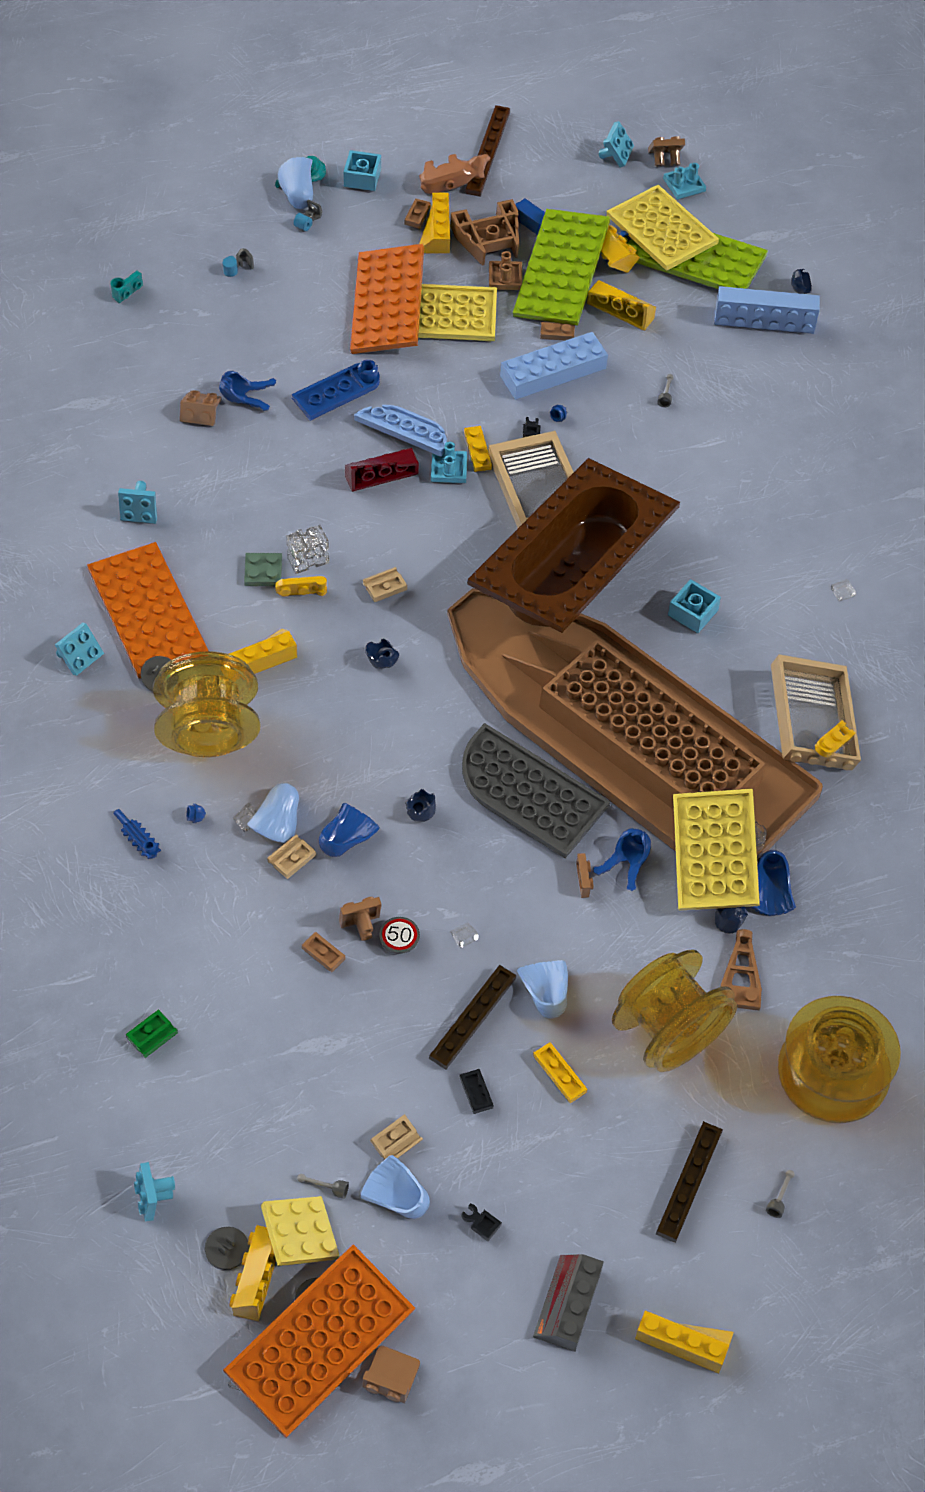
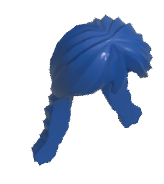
M232 370L222 375L219 390L224 398L231 402L244 403L251 407H260L264 412L268 411L270 406L260 399L247 397L246 393L250 390H260L274 386L276 379L271 378L267 381L251 382L238 372Z
M631 828L624 831L616 844L615 852L603 865L594 867L593 872L600 876L610 871L620 862L628 860L631 866L628 870L627 889L631 891L636 890L635 881L651 851L650 837L646 832L639 829Z

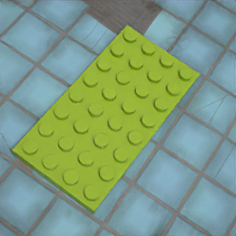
M546 209L516 300L513 317L578 326L610 223L609 216Z
M713 233L719 238L717 245L666 271L635 241L630 239L627 243L636 249V254L640 257L636 263L719 289V286L748 289L768 253L767 249Z

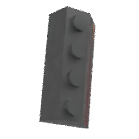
M584 1254L560 1255L533 1335L534 1338L576 1352L604 1261Z

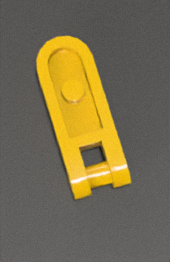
M324 576L281 579L275 584L276 593L281 596L314 593L324 596L327 593V579Z
M841 720L817 741L815 750L820 756L828 758L851 740L856 732L853 729L850 730L846 723Z

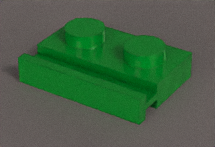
M158 1009L126 1034V1038L146 1058L178 1034V1030Z

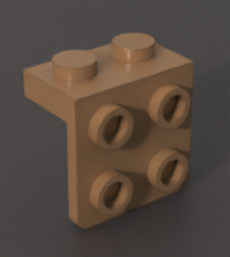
M196 390L188 392L180 403V422L214 426L216 407L221 402L222 397L217 396L216 393L201 394L200 391Z
M379 1346L369 1371H365L363 1376V1388L371 1393L384 1395L394 1402L400 1401L405 1403L420 1367V1361L417 1358L388 1347Z

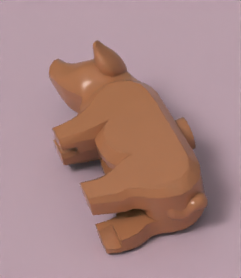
M456 154L448 156L449 163L441 164L437 168H435L432 160L427 161L424 165V172L419 175L421 189L428 194L440 193L461 187L472 178H485L484 169L486 163L491 158L484 154L474 156L469 161L458 159Z

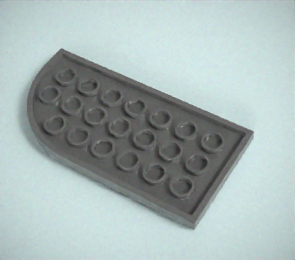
M486 723L473 735L465 748L462 760V774L466 787L474 799L494 814L565 859L610 806L609 800Z

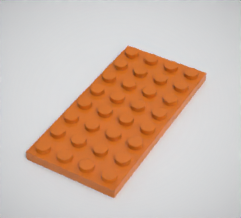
M423 244L359 252L350 345L352 354L418 346L424 260Z
M156 542L87 564L89 573L138 679L141 678L142 666L152 657L164 656L171 659L176 665L209 654L208 648Z
M353 1244L227 1365L223 1372L279 1432L287 1438L415 1310V1307Z

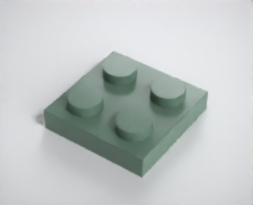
M282 553L245 554V586H275L276 582L281 580Z

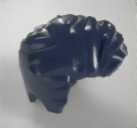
M384 638L379 643L371 641L365 647V653L370 663L378 669L391 668L399 658V652Z
M420 789L405 802L407 814L414 821L425 822L435 814L436 800L434 793L429 794L424 789Z
M745 907L716 908V927L724 933L733 934L737 932L748 916L747 909Z

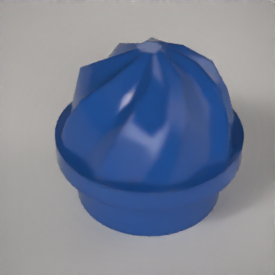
M563 405L553 406L550 411L551 419L555 422L564 421L568 413L566 407Z
M197 804L187 806V821L197 823L203 820L206 812L202 806Z

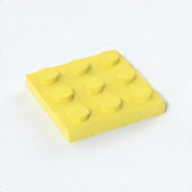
M322 1196L264 1201L261 1204L278 1266L336 1260L340 1256Z

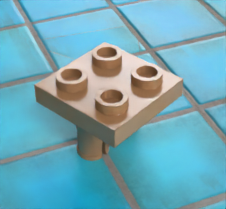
M679 136L671 137V139H664V137L655 138L648 147V154L654 153L655 166H665L664 153H670V166H674V164L675 166L681 165L679 152L685 146V138L680 139Z
M508 251L502 252L501 261H489V287H496L497 290H520L522 285V262L511 261V253Z
M367 897L359 903L349 902L344 904L340 908L339 915L341 928L356 925L361 941L371 939V932L373 931L371 920L380 918L382 905L380 898Z

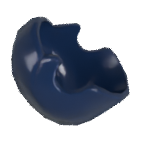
M805 269L795 270L791 277V285L798 294H807L812 291L810 275L808 272H803Z

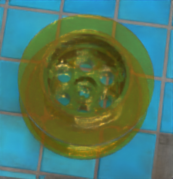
M194 652L172 659L161 668L153 683L154 697L166 708L155 720L154 732L156 738L160 743L173 751L195 757L222 756L247 746L255 740L260 732V718L248 706L258 692L256 675L243 660L221 652Z
M686 950L678 954L669 953L645 966L627 983L620 993L618 1006L612 1016V1024L617 1030H629L641 1025L652 1038L645 1050L643 1061L648 1067L656 1068L659 1072L673 1070L702 1052L725 1030L737 1011V1003L734 1001L735 994L730 987H719L706 993L694 979L703 961L702 955L697 950Z
M828 996L816 999L802 1007L790 1022L786 1039L778 1058L779 1080L788 1098L800 1110L811 1117L831 1123H849L863 1119L881 1105L888 1093L890 1083L896 1075L900 1063L899 1039L888 1019L880 1011L864 1001L846 996ZM838 1044H844L846 1047H841ZM818 1047H824L826 1050H820ZM853 1058H857L861 1062H856Z

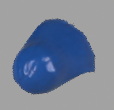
M343 803L336 817L322 830L319 836V846L326 855L340 857L350 848L368 840L380 827L366 814L361 813V811L347 803Z
M768 850L760 856L757 862L760 906H751V908L768 916L786 914L796 908L791 891L789 863L782 852Z

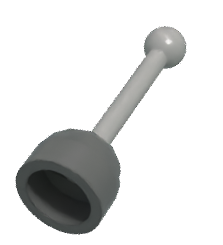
M672 374L667 375L668 381L665 393H661L658 397V405L664 408L669 407L672 402V396L668 393L671 380H673Z
M792 1170L786 1172V1179L778 1198L771 1200L766 1207V1212L772 1217L781 1218L784 1213L785 1206L781 1200L790 1179L794 1177Z
M299 1174L297 1180L301 1183L305 1181L331 1188L334 1196L345 1199L348 1193L349 1182L338 1180L333 1184L307 1178L304 1174Z

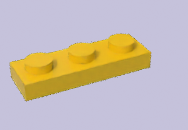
M482 427L464 428V435L474 472L492 470Z
M551 1042L533 1052V1057L569 1103L587 1093L588 1089Z

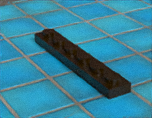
M499 964L431 1052L429 1059L447 1070L515 981L516 974Z
M703 1121L658 1226L656 1235L676 1243L723 1129Z

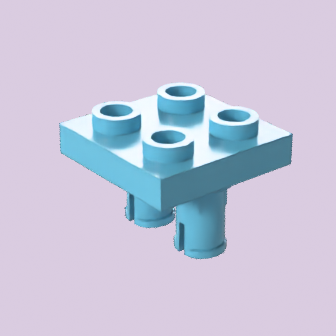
M618 121L613 123L607 138L603 141L605 148L600 149L598 154L601 159L613 156L618 166L623 167L627 163L634 144L627 135L625 128Z
M691 163L686 168L676 167L674 171L664 174L663 179L677 200L706 191V185L698 175V163H693V165Z
M446 442L442 456L432 453L431 482L466 483L467 451H455V444L453 442Z
M137 481L135 489L119 488L120 520L156 524V493L154 491H145L147 486L144 481Z
M81 623L55 644L57 656L64 659L71 673L75 676L104 654L86 623Z
M149 1162L140 1163L139 1172H136V1181H134L135 1194L140 1196V1201H138L139 1213L144 1215L145 1222L154 1220L157 1201L173 1199V1190H175L173 1176L160 1179L152 1178Z

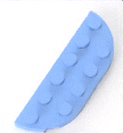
M382 405V407H375L373 409L370 406L354 414L355 421L438 456L444 454L445 443L447 442L445 431L438 423L394 405Z

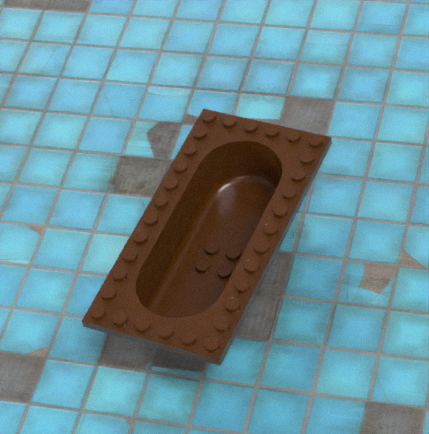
M587 458L468 578L467 585L508 605L516 617L535 626L551 627L563 633L675 511L680 508V501Z

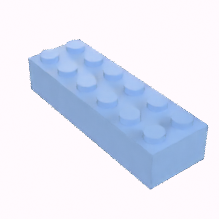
M719 286L714 325L814 334L820 310V295Z
M590 332L501 362L500 377L516 400L604 370L607 367L608 354L594 333Z

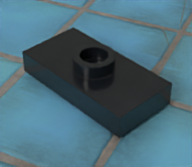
M480 1069L460 1074V1080L473 1114L493 1109L494 1105Z

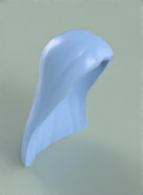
M306 157L290 158L278 170L279 184L286 194L289 203L297 209L307 208V200H313L311 179L313 160Z
M280 783L274 786L247 825L255 832L273 841L286 843L295 835L299 794L296 788L288 783Z
M565 961L540 962L517 969L520 978L532 996L538 1012L542 1016L551 1019L559 1017L564 1013L567 1007L568 971Z
M393 1155L388 1156L373 1170L361 1192V1199L388 1208L410 1219L423 1216L430 1205L427 1191L410 1170Z

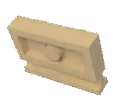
M396 567L363 579V585L366 587L374 603L407 590V584L401 574L398 573Z
M296 834L272 853L267 860L268 863H271L277 871L288 879L316 856V851Z
M404 1114L370 1139V1142L385 1160L390 1155L398 1159L422 1141L423 1138L419 1136L417 1130Z

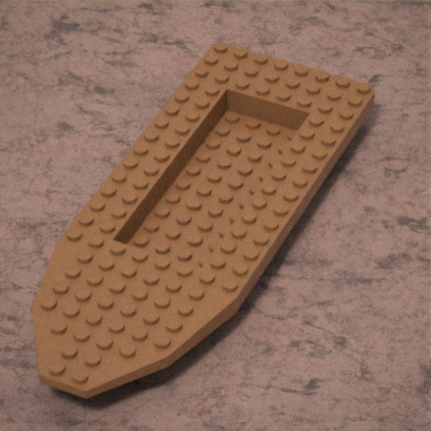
M474 588L447 609V615L464 669L503 718L674 851H676L673 794L753 789L757 861L820 798L823 786L817 778L795 762L784 760L779 750L606 623L580 614L561 633L551 627L535 626L516 617L508 605Z

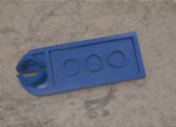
M363 360L293 393L292 400L311 421L375 390L380 383L378 365H375V362L372 360Z

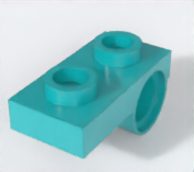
M136 270L125 280L119 277L111 280V292L115 301L121 303L143 286L142 273Z

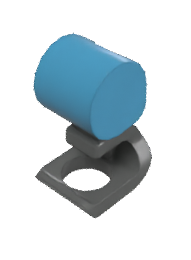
M309 199L307 200L309 209L305 211V214L298 213L293 222L294 226L304 231L310 229L313 224L312 220L320 219L322 216L321 205Z
M242 248L236 254V258L234 256L224 258L222 262L224 274L228 277L235 276L238 273V267H243V261H246L250 268L254 269L251 253L247 249Z

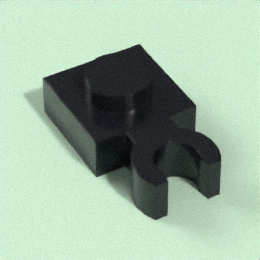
M526 417L525 424H523V438L540 434L541 425H538V418L535 421H529V417Z
M470 1203L468 1209L473 1214L467 1215L465 1212H462L461 1217L466 1222H473L471 1229L486 1241H489L501 1227L502 1222L485 1209L480 1214L477 1207Z

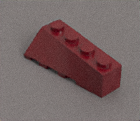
M412 448L345 465V478L352 492L419 474V462Z

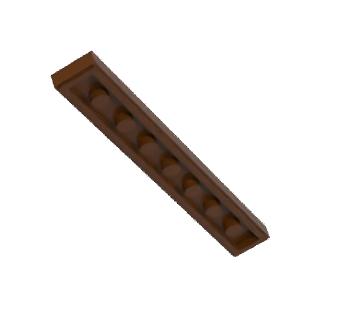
M495 105L477 155L487 154L491 158L486 163L484 169L485 178H472L467 183L465 194L481 197L510 115V108Z

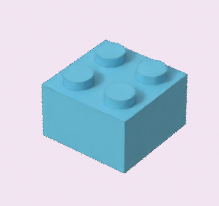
M350 150L343 172L344 187L375 191L381 172V155Z
M690 579L670 602L668 616L699 633L719 610L721 597Z

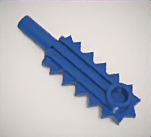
M120 809L115 810L114 815L123 824L121 832L124 833V836H129L128 841H133L132 846H138L137 851H142L141 856H146L148 859L157 857V853L161 849L159 848V843L154 842L155 838H149L150 833H145L146 828H140L141 823H138L137 820H129Z

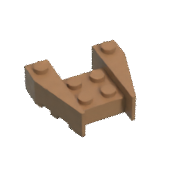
M513 199L497 202L496 216L472 221L467 209L451 212L450 227L455 238L482 266L485 265V254L488 252L511 248L515 258H518V210Z

